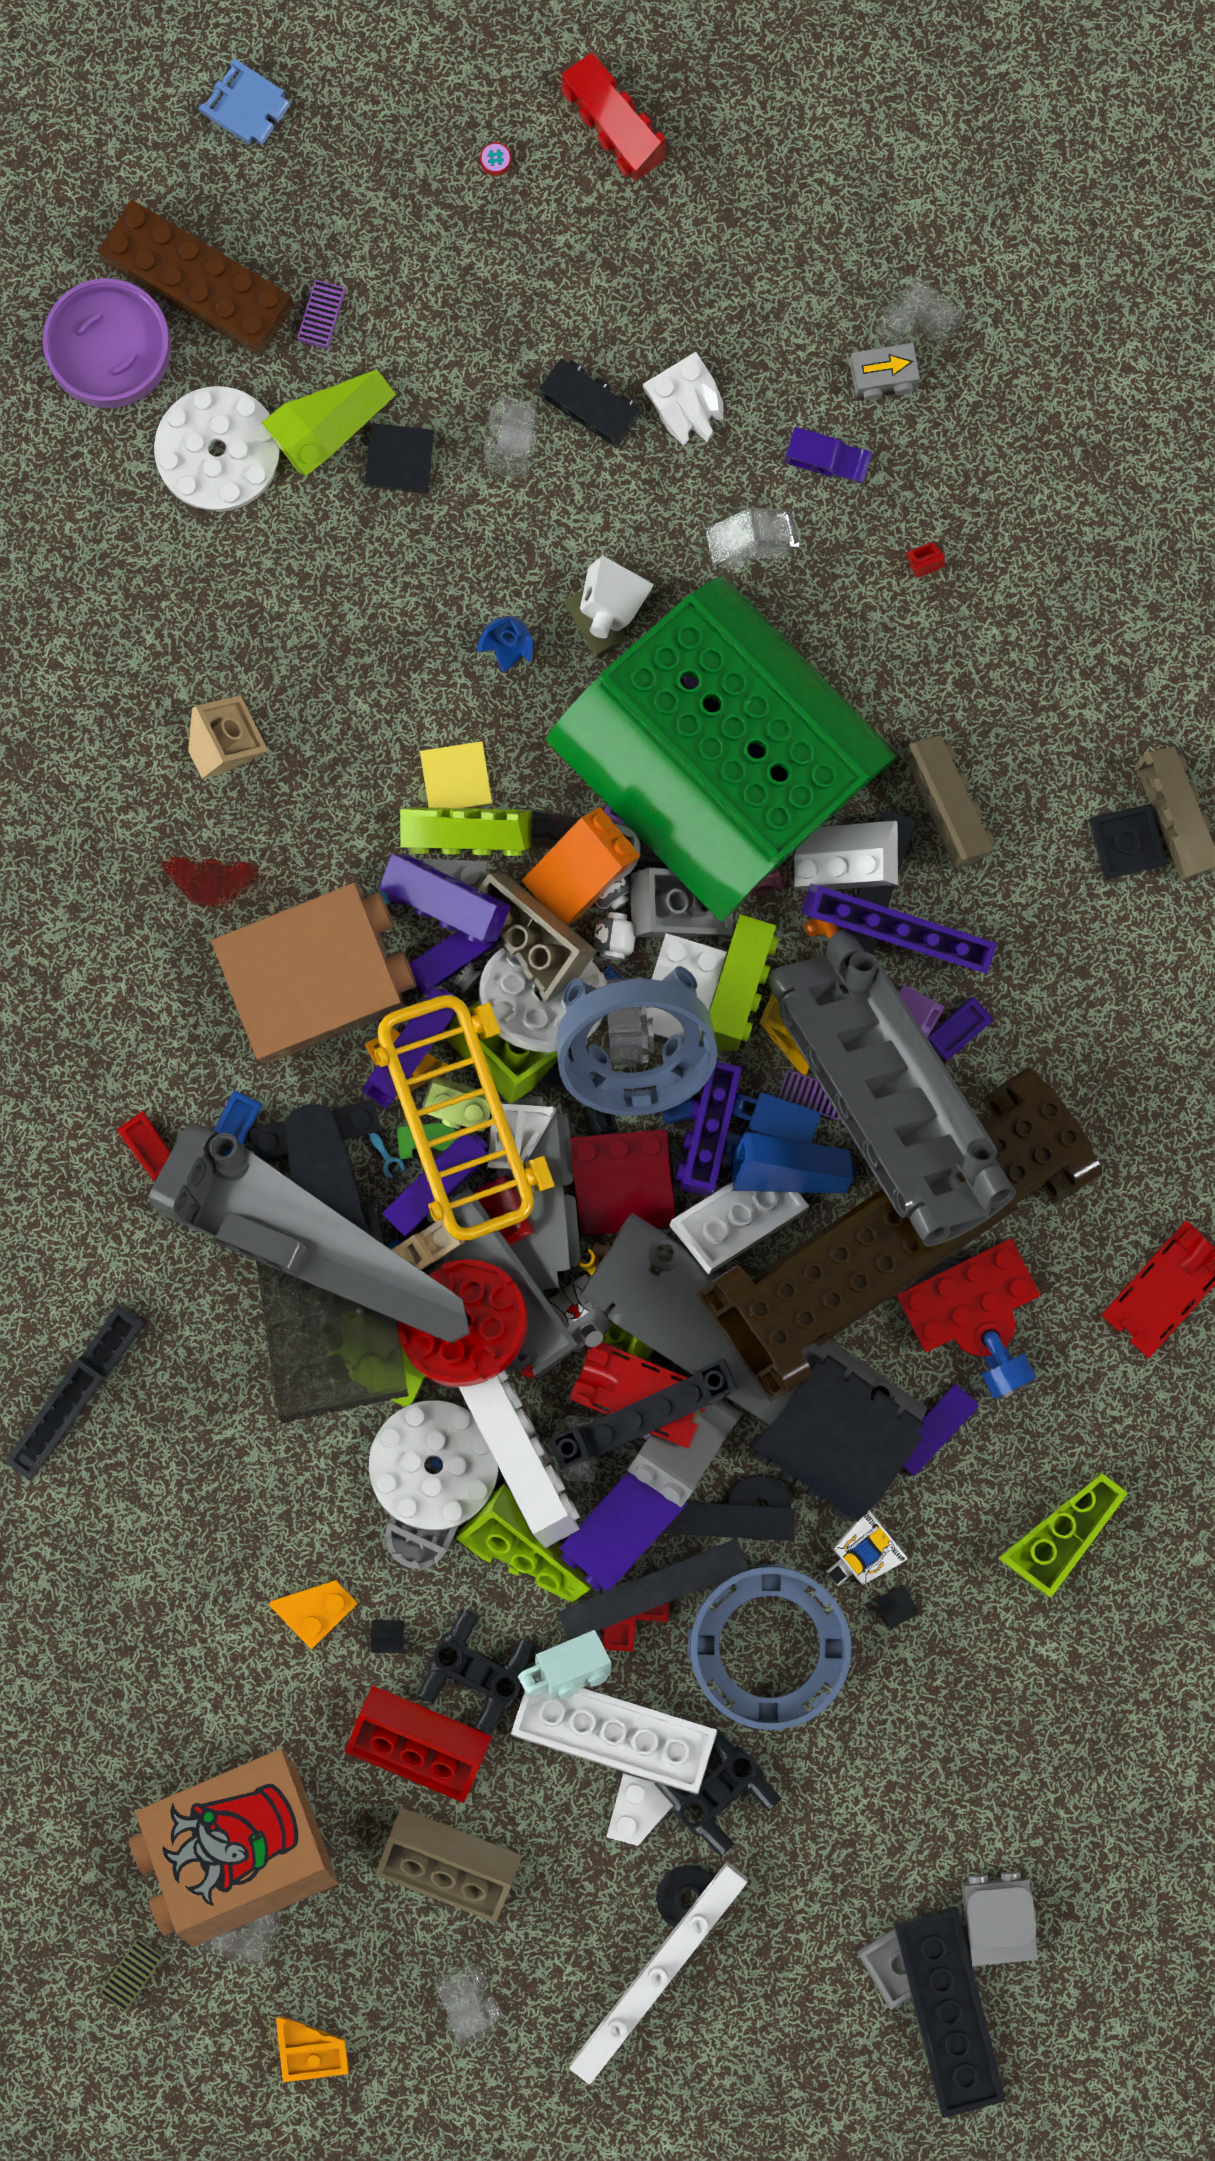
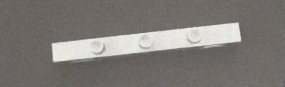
M728 1861L723 1865L570 2062V2070L589 2085L593 2082L747 1884L748 1877Z

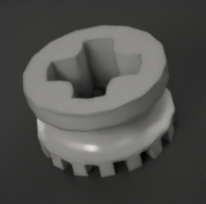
M469 963L461 971L463 975L458 974L452 983L455 987L460 986L463 994H466L482 975L480 970L474 971L472 963Z

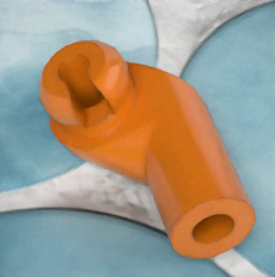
M816 918L807 920L804 924L805 931L810 937L819 934L820 936L826 935L830 939L836 932L841 931L838 925Z

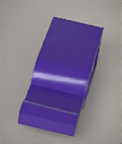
M794 427L784 463L826 476H838L863 484L872 452L848 446L844 442L829 436Z

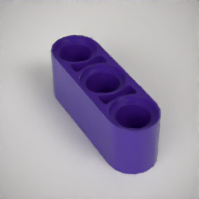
M461 930L456 931L409 964L416 981V989L421 996L428 994L432 991V986L436 988L458 973L457 969L463 970L469 963H473L484 956L483 952L485 950L489 952L497 946V942L484 941L483 944H477L465 938L467 933Z

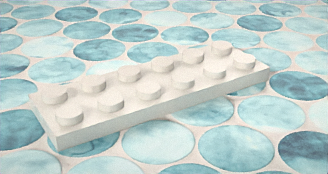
M537 1677L534 1681L537 1684L541 1682V1679ZM585 1688L578 1689V1692L569 1698L561 1699L559 1697L552 1701L547 1692L533 1698H528L524 1691L511 1732L513 1737L697 1795L717 1735L716 1729Z

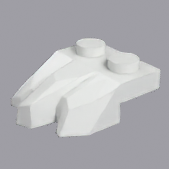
M697 352L643 384L644 391L657 409L661 421L673 437L684 446L689 441L688 433L692 430L708 443L714 435L708 420L711 418L715 420L723 419V400L713 377Z

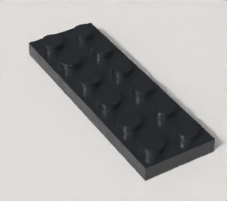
M957 1907L893 1923L942 2118L1005 2102L1006 2099Z

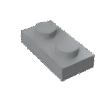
M423 859L424 863L476 889L480 887L486 878L487 861Z

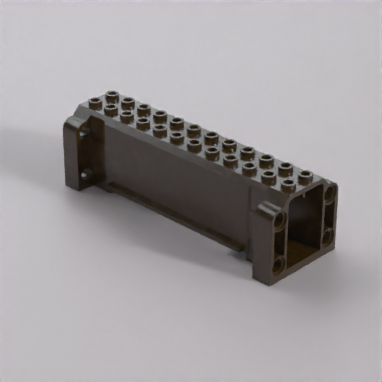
M1026 1067L981 1099L994 1118L983 1127L996 1146V1160L999 1166L1003 1169L1016 1190L1014 1198L991 1218L959 1237L929 1247L922 1242L910 1219L899 1216L882 1188L765 1268L764 1271L767 1275L757 1284L749 1278L740 1266L736 1265L696 1294L770 1402L788 1393L812 1376V1370L803 1356L802 1349L815 1343L817 1348L1019 1209L1017 1203L1040 1187L1044 1189L1055 1205L1102 1174L1101 1165L1094 1155L1091 1142L1054 1089L1042 1081L1033 1069ZM960 1171L958 1179L964 1182L966 1179Z

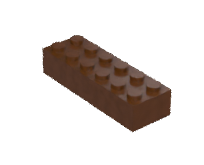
M132 199L98 250L104 264L260 358L294 307L292 296Z

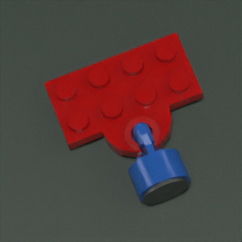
M1012 1238L896 1295L924 1353L954 1339L959 1348L971 1356L985 1358L990 1370L981 1375L993 1399H1003L1035 1382L1034 1379L1037 1377L1025 1353L1012 1358L1007 1349L1015 1330V1319L1012 1310L1041 1296Z

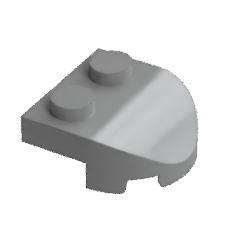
M391 1517L386 1527L385 1539L392 1557L397 1562L409 1568L421 1569L437 1563L446 1554L458 1526L441 1531L416 1529Z

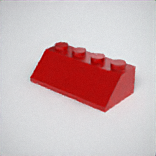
M372 1685L357 1718L345 1753L464 1803L492 1736Z

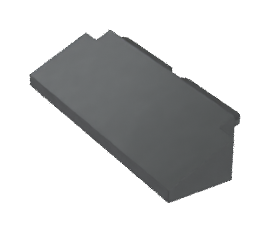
M543 1097L518 1099L513 1104L543 1106ZM508 1101L501 1102V1104H510ZM557 1110L527 1160L544 1156L555 1186L539 1192H534L533 1187H531L534 1196V1206L527 1219L534 1233L510 1245L542 1292L557 1291L559 1288L557 1272H568L570 1267H576L580 1263L576 1201L573 1196L564 1195L563 1186L570 1185L573 1181L569 1120L566 1115L557 1114ZM496 1169L497 1179L503 1175H508L511 1181L514 1180L510 1169ZM514 1186L518 1198L521 1202V1197L517 1186Z
M468 1187L449 1200V1203L474 1193ZM479 1200L452 1209L457 1224L463 1228L491 1219ZM431 1214L428 1215V1216H427V1219H428L432 1224L435 1223V1221L433 1220ZM500 1230L473 1240H466L464 1244L432 1263L437 1270L442 1267V1264L455 1260L473 1259L484 1261L503 1270L519 1288L527 1307L528 1327L524 1343L518 1355L505 1369L507 1372L513 1373L517 1370L523 1372L531 1365L533 1373L541 1378L579 1347Z

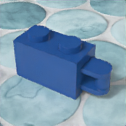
M760 1092L758 1100L736 1093L731 1116L749 1122L747 1131L811 1143L821 1112ZM746 1103L755 1106L752 1116L743 1114Z

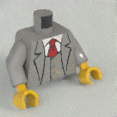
M588 1249L592 1257L591 1261L584 1264L580 1257L578 1265L592 1276L599 1265V1259L592 1250ZM586 1274L548 1300L578 1343L579 1347L575 1350H579L585 1345L591 1348L598 1346L603 1340L602 1333L611 1326V1321L607 1315L613 1303L604 1312L580 1296L582 1289L590 1279Z

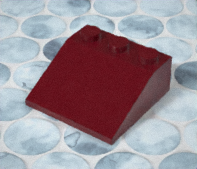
M668 1130L570 1138L581 1236L618 1233L632 1212L657 1229L671 1228L669 1225L672 1219L676 1218L670 1132Z

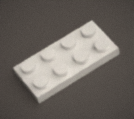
M733 1182L672 1219L669 1226L709 1275L805 1214L810 1206L798 1192L733 1191Z

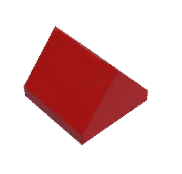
M935 542L905 553L915 579L945 567V556Z

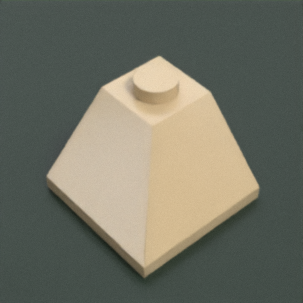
M241 695L196 705L192 708L188 752L202 779L223 774L268 751Z

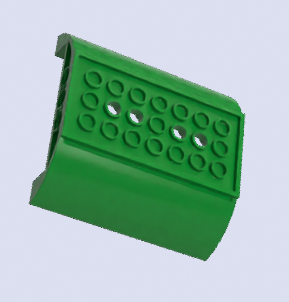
M718 576L692 594L690 593L607 667L569 707L545 738V741L721 923L744 903L749 893L864 786L875 776L879 778L901 757L725 576ZM684 675H691L697 680L698 686L694 689H686L682 686L680 678ZM706 698L716 699L720 709L717 712H708L703 707V700ZM751 744L762 746L765 752L764 757L760 759L751 757L747 750L748 746ZM774 767L783 768L787 773V779L783 782L773 780L770 770Z

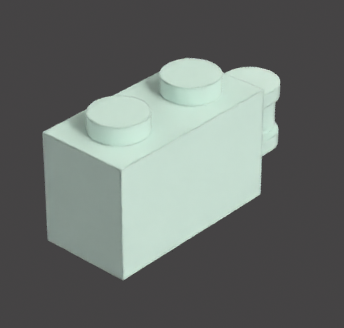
M593 1630L536 1654L535 1666L521 1672L518 1675V1679L528 1698H533L547 1692L551 1701L559 1697L566 1699L576 1694L580 1688L588 1685L597 1686L605 1682L611 1674V1661L596 1631ZM540 1677L541 1682L536 1684L534 1679Z

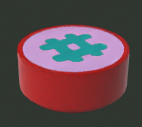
M498 142L486 145L480 154L482 169L491 176L505 174L511 166V153L504 144Z

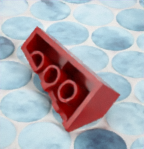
M590 53L562 73L563 86L560 88L568 102L572 103L575 101L581 109L579 115L586 126L591 127L593 125L599 133L597 138L604 150L607 152L612 150L618 158L615 162L624 176L630 174L633 180L637 181L665 161L666 138L660 131L654 135L653 129L650 126L651 120L644 112L640 115L636 114L632 98L626 91L622 90L618 93L616 90L618 87L616 80L593 53Z

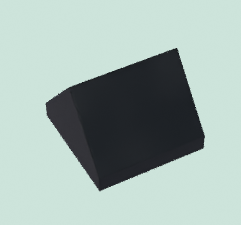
M588 1106L583 1108L590 1136L606 1135L618 1131L613 1114L604 1113Z
M904 1585L875 1599L890 1629L919 1614L913 1599Z
M372 1620L371 1653H404L405 1621Z

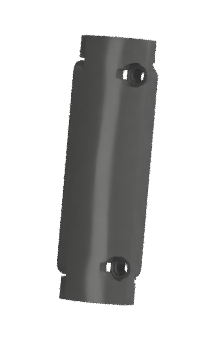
M844 929L832 935L828 941L825 955L778 967L768 975L766 982L779 1003V1013L783 1024L900 1217H908L910 1219V1222L926 1246H935L965 1234L991 1218L1014 1198L1016 1190L996 1160V1146L877 958L865 952L851 930ZM844 984L847 987L849 993L844 994L842 992ZM960 1171L966 1179L964 1182L958 1179Z
M632 1212L617 1233L616 1240L582 1289L580 1296L604 1312L611 1303H614L607 1315L611 1321L693 1375H695V1371L724 1358L738 1388L726 1397L771 1425L797 1387L770 1402L696 1295L726 1271L719 1268L708 1275L684 1243L671 1235L664 1234ZM661 1244H668L673 1248L674 1252L668 1258H661L656 1254V1248ZM651 1263L662 1269L660 1273L650 1269ZM828 1340L818 1348L813 1343L801 1350L810 1368L815 1361L822 1364L824 1359L830 1355L847 1367L845 1374L841 1378L844 1381L851 1372H854L874 1387H886L888 1389L886 1396L900 1405L899 1410L894 1415L897 1419L906 1409L921 1421L923 1420L927 1406L893 1385L886 1376L831 1340Z

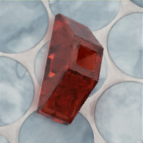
M171 857L170 862L162 861L161 865L165 873L194 906L226 908L260 879L259 870L253 868V864L249 862H234V866H221V861L203 859L202 864L190 863L189 858Z

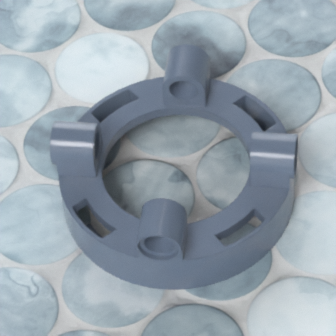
M677 966L662 981L631 979L611 983L598 989L579 978L573 979L567 985L562 998L566 1006V1014L563 1016L557 1030L556 1050L560 1077L572 1096L586 1106L604 1113L638 1116L653 1114L675 1107L691 1098L706 1084L716 1065L717 1046L711 1015L703 1002L697 997V981L689 970L682 966ZM641 1006L654 1007L670 1013L681 1023L685 1032L684 1038L678 1034L671 1036L663 1047V1065L648 1071L636 1073L613 1071L610 1058L601 1047L591 1044L586 1048V1039L591 1028L601 1018L616 1010ZM699 1027L705 1033L703 1034L704 1041H700ZM570 1044H571V1052H572V1056H571V1057H569V1050H568ZM656 1085V1087H654V1088L645 1089V1090H638V1091H624V1090H623V1088H624V1089H634V1088H643V1087H649V1086Z
M756 1563V1567L749 1568L723 1580L707 1595L695 1616L692 1628H688L687 1658H691L694 1674L700 1688L720 1712L748 1727L780 1730L811 1720L825 1710L835 1699L849 1671L852 1651L851 1636L846 1618L840 1606L822 1585L801 1572L785 1568V1564ZM734 1584L738 1589L729 1594L713 1612L710 1608L713 1602L718 1603L730 1592L728 1587ZM809 1585L816 1589L813 1594L825 1607L831 1605L833 1608L827 1615L819 1603L804 1591ZM762 1596L786 1598L801 1606L813 1620L820 1640L818 1662L810 1678L797 1690L779 1697H760L744 1691L730 1679L720 1658V1636L728 1617L743 1603ZM712 1678L719 1689L735 1702L729 1709L725 1707L727 1701L715 1688L710 1691L707 1683ZM827 1682L832 1688L831 1692L828 1695L823 1691L811 1703L814 1709L807 1712L802 1704L811 1699Z

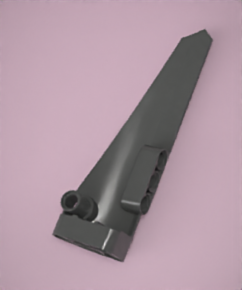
M194 1122L186 1125L150 1191L149 1202L160 1215L209 1235L219 1244L232 1251L449 1343H453L470 1334L462 1298L242 1146L232 1134H220ZM233 1148L229 1155L223 1156L226 1150Z

